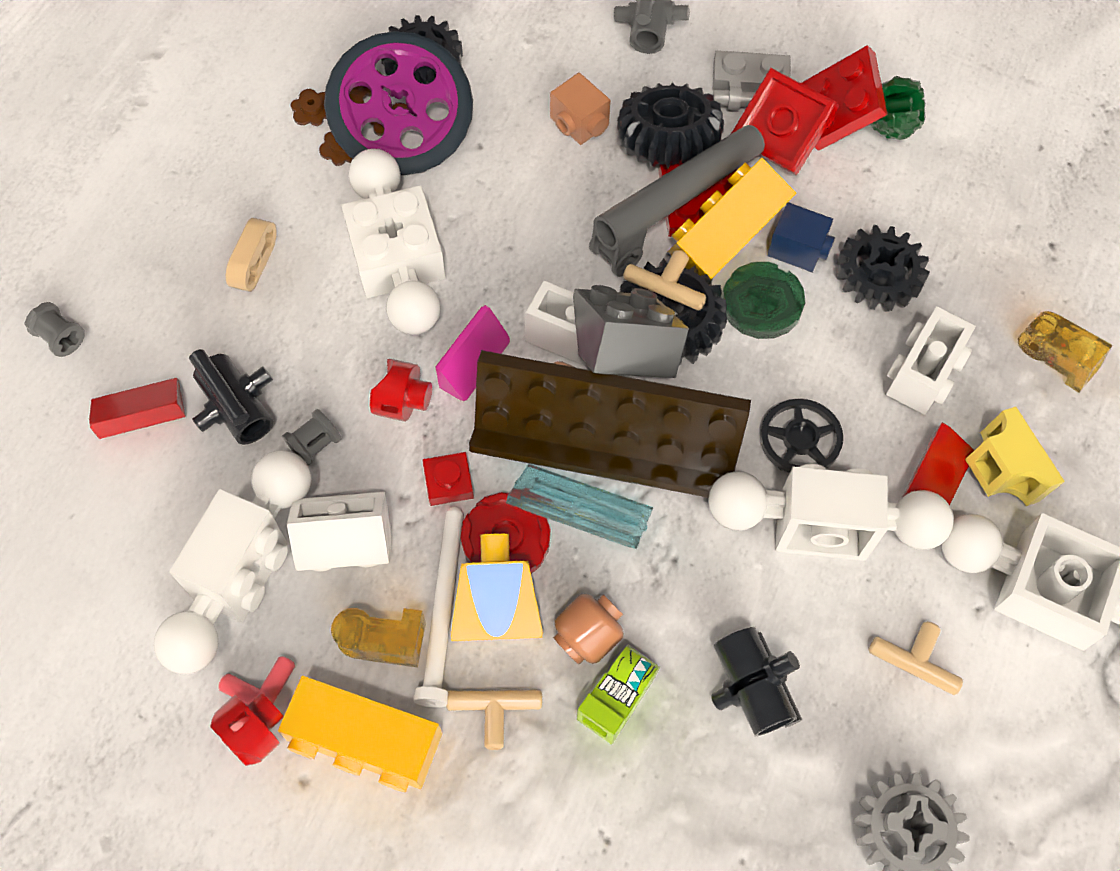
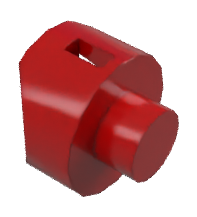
M387 359L386 376L371 389L370 411L377 416L406 422L410 418L413 409L427 410L432 395V383L420 380V367L418 364Z
M263 693L257 696L248 706L234 695L215 712L210 728L222 739L224 744L245 766L260 763L280 744L270 730L284 716Z

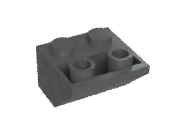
M593 285L591 290L574 289L573 303L578 355L593 373L676 378L689 328L675 316L674 310L666 307L657 299V294L639 288L632 289L631 293H622L603 285Z

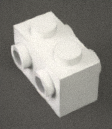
M936 306L926 325L917 322L905 345L912 348L909 355L905 357L899 354L887 374V377L894 381L886 395L923 415H926L934 401L942 405L955 383L948 379L952 369L960 372L973 350L965 345L976 326Z

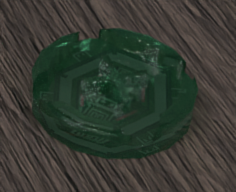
M751 262L738 267L726 281L721 297L726 299L727 302L726 317L728 322L742 334L756 339H774L789 333L798 324L806 303L804 288L796 275L789 270L786 273L778 268V264L772 262Z

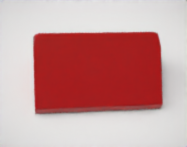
M178 378L91 399L90 428L99 439L186 417Z
M942 422L934 433L902 497L914 491L926 490L940 495L950 506L969 467L965 459L974 449L950 426Z

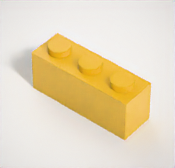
M763 158L752 167L745 162L728 179L733 186L724 195L717 190L700 207L705 214L695 224L688 219L672 235L677 242L667 252L671 256L674 251L680 250L685 252L689 258L685 266L686 269L696 265L699 271L698 275L707 274L711 280L796 194Z
M303 675L278 729V732L289 741L288 750L310 759H315L317 752L335 758L332 764L334 767L360 776L362 769L380 774L379 783L401 792H406L409 785L422 789L443 734L438 723Z

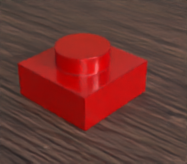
M466 452L422 459L430 506L474 499Z

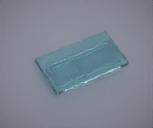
M531 464L527 465L519 479L516 480L506 500L507 504L634 549H637L644 532L648 528L647 523L653 510L651 506Z

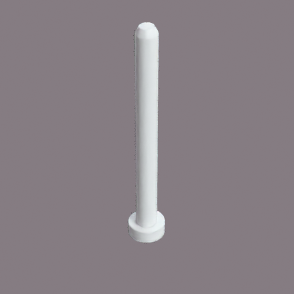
M450 507L445 513L423 687L416 688L414 694V703L425 707H445L448 699V691L442 689L463 522V513L458 507Z

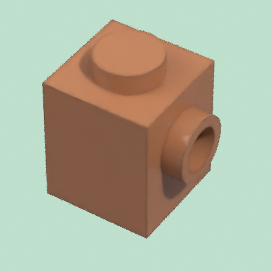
M578 72L550 92V118L564 135H570L577 143L582 145L590 138L600 136L608 127L611 99Z

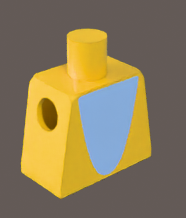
M509 534L481 535V563H461L451 641L543 638L528 561L509 562Z

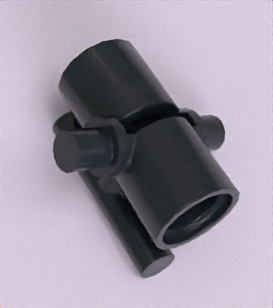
M199 349L189 356V360L195 368L193 378L209 400L204 404L205 409L192 418L195 425L204 432L213 424L218 423L221 425L224 422L235 440L241 445L251 444L264 437L270 431L274 422L257 398L262 394L260 389L274 380L265 367L262 366L250 376L247 373L242 376L228 355L216 354L209 357L203 349Z
M755 627L736 631L714 644V648L728 677V680L723 683V688L714 692L711 696L712 702L718 710L722 711L731 705L735 707L741 706L754 736L770 733L783 726L785 728L790 727L803 720L785 683L787 675L800 668L799 661L794 653L789 651L778 658L773 656L762 633H757Z

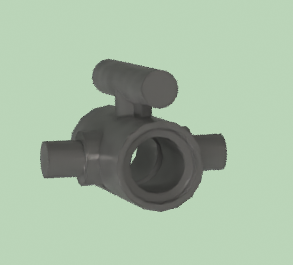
M636 0V2H629L628 6H615L614 8L615 22L628 21L629 25H632L629 42L636 51L644 54L659 52L664 47L667 25H674L675 21L689 20L690 14L689 5H675V2L671 0Z

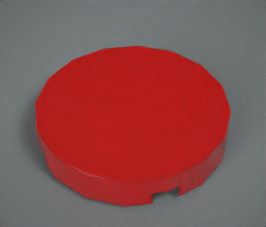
M501 492L484 497L476 503V507L469 514L467 513L462 522L460 540L468 563H481V535L509 534V562L528 561L531 574L541 567L549 553L551 529L546 514L539 506L537 507L534 503L530 502L529 498L520 494Z

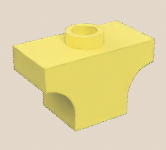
M1017 407L1003 410L980 432L983 443L965 459L988 497L998 493H1010L1023 501L1026 507L1040 502L1065 482Z

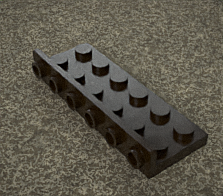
M481 350L477 361L475 422L469 441V451L709 498L713 484L723 475L735 472L750 413L751 400L619 375L593 373L592 370Z

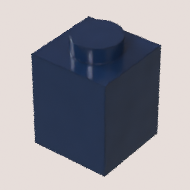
M788 202L773 233L767 256L813 273L819 258L827 260L836 238L828 235L834 218Z

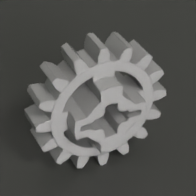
M915 772L908 777L905 784L900 773H894L888 777L889 787L880 780L871 786L875 797L865 795L860 799L859 804L868 813L854 818V824L866 830V834L858 838L856 843L858 846H870L872 853L866 859L868 865L880 861L885 865L882 871H952L947 862L958 864L964 861L965 856L956 848V845L970 841V836L958 831L957 824L966 820L967 816L965 813L952 812L950 806L957 799L954 794L947 795L944 798L938 794L940 781L935 779L926 787L922 786L921 774ZM901 796L896 813H882L884 806L890 799ZM928 806L935 812V814L937 815L938 819H937V818L934 816V814L930 811V809L928 808ZM910 820L911 828L919 830V836L912 839L911 831L903 829L902 823ZM882 837L885 838L887 842L890 844V846L894 849V854L887 848ZM928 846H940L938 853L931 861L921 864V860L925 858Z

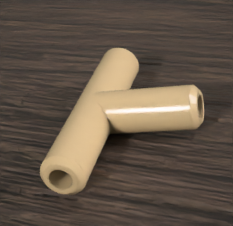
M683 251L673 252L661 276L633 264H629L624 271V280L698 311L703 308L706 301L705 294L677 283L689 260L687 254Z
M924 622L911 652L878 636L871 642L869 647L870 654L952 695L958 694L963 685L961 677L928 662L941 631L935 623Z
M540 690L449 691L446 708L449 711L485 710L484 747L488 750H500L504 747V710L541 709L542 692Z

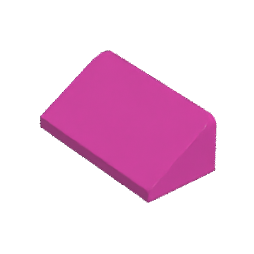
M486 305L481 306L435 366L439 388L461 401H466L476 389L477 361L481 350L502 354L510 343L508 333L490 307Z

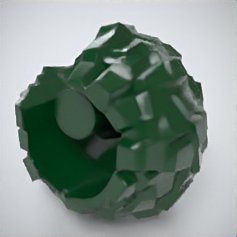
M894 76L891 80L881 83L887 115L870 125L873 130L878 131L881 136H885L887 139L902 140L911 137L916 130L922 128L925 121L926 103L925 99H923L925 98L924 89L921 87L920 81Z

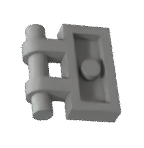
M715 50L713 67L714 101L721 103V106H727V110L739 111L740 107H747L770 68L790 77L791 55Z

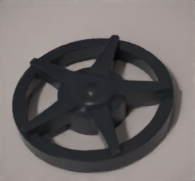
M791 399L779 403L765 416L761 427L760 441L767 458L781 471L790 473L793 466L800 467V465L789 463L796 454H808L818 465L828 469L836 461L842 449L843 430L837 417L824 405L808 399ZM794 409V420L786 428L769 426L778 414ZM801 409H808L818 413L830 425L817 427L811 420L803 418ZM834 432L835 448L826 459L817 448L821 437ZM768 435L784 441L788 450L783 459L771 447Z

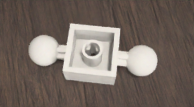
M367 149L354 157L348 173L353 190L364 199L341 204L366 299L390 293L386 302V312L391 324L405 334H422L436 324L440 315L439 298L427 283L446 279L442 250L422 186L396 191L400 182V169L396 160L383 150Z
M278 450L264 455L256 463L251 479L252 487L256 494L252 503L221 489L216 493L169 571L192 597L194 602L188 611L176 613L164 620L155 634L154 651L157 659L166 669L178 674H191L205 668L213 660L218 649V634L214 623L219 614L222 613L243 623L249 611L254 612L260 605L264 597V585L272 571H277L282 566L288 551V542L277 525L275 517L280 509L289 508L293 502L305 498L311 486L310 469L299 455L290 451Z
M805 464L800 467L793 466L782 492L765 490L763 484L756 477L746 472L727 473L713 484L708 499L709 508L715 520L731 530L749 529L759 523L763 517L776 518L775 551L866 561L887 530L895 531L899 539L910 547L931 549L939 546L949 537L954 523L953 513L949 504L943 497L934 492L926 490L914 491L902 497L898 503H888V476L873 475L871 471L866 469H850L846 472L826 470L824 466L818 464Z
M1043 513L1022 532L1017 548L1003 543L999 528L984 516L965 514L954 519L949 537L941 544L947 561L963 572L978 573L992 567L1007 574L994 608L995 611L1083 651L1107 635L1111 621L1120 626L1119 546Z

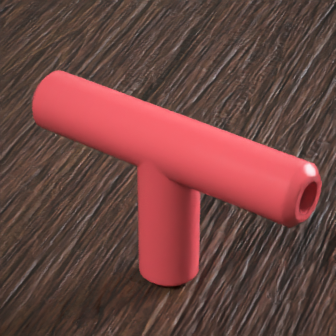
M284 656L278 657L260 689L228 673L221 678L218 685L219 691L231 697L236 695L246 705H249L257 696L263 693L274 704L295 668V663Z

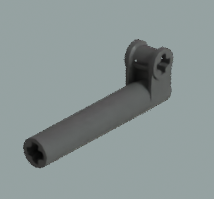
M746 125L600 214L593 221L594 228L589 249L594 254H601L612 265V272L616 276H623L629 264L636 266L643 255L642 249L647 229L740 168L745 162L747 163L761 154L765 147L762 134L754 126Z

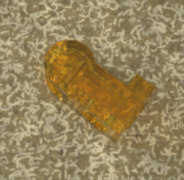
M1050 311L1040 312L1018 337V344L1026 355L1035 360L1046 362V365L1066 376L1065 385L1078 393L1082 391L1100 370L1113 346L1066 318Z
M348 608L341 611L334 618L331 625V634L339 650L345 656L366 661L418 668L426 620L422 610L404 608L400 621L370 617L363 610Z

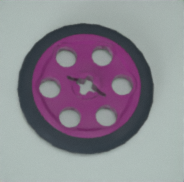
M392 31L375 34L361 40L341 56L333 67L325 88L324 108L328 126L336 142L349 157L354 159L357 154L367 149H380L389 153L396 160L400 169V175L421 173L440 165L457 150L466 137L472 120L473 97L470 82L461 64L446 48L432 39L415 33ZM383 58H390L397 63L398 68L394 74L384 76L375 69L377 62ZM427 66L435 71L436 78L429 84H421L414 78L415 71L419 67ZM356 86H365L371 90L372 96L368 102L357 104L349 97L351 90ZM389 95L398 100L405 96L406 106L409 111L407 109L404 110L400 106L393 110L392 99ZM434 102H440L447 106L449 113L443 120H433L426 113L428 106ZM369 122H378L383 126L384 134L378 140H368L362 135L364 125ZM408 130L418 131L423 137L422 144L415 149L406 148L400 141L402 134Z

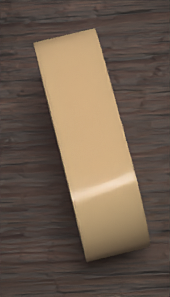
M257 218L248 220L227 265L226 282L229 287L248 292L256 287L275 245L277 230L273 222Z

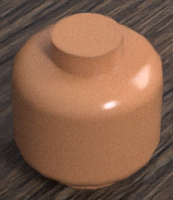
M581 594L556 618L555 628L558 633L553 638L579 665L584 660L588 663L596 664L622 640L624 632L617 620L623 614L604 594L598 600L589 594Z

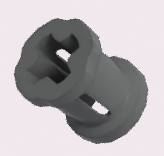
M51 302L41 303L38 307L32 309L25 320L27 331L32 336L41 337L49 344V350L58 357L68 356L79 348L85 336L84 329L78 323L67 321L61 315L59 308Z
M319 409L312 412L313 418L293 433L286 432L282 435L292 452L299 455L307 465L312 463L311 457L329 443H338L342 439L331 421Z

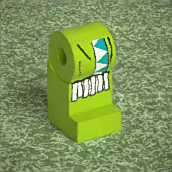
M627 645L609 672L603 675L591 694H588L577 710V720L612 745L650 687L660 666Z

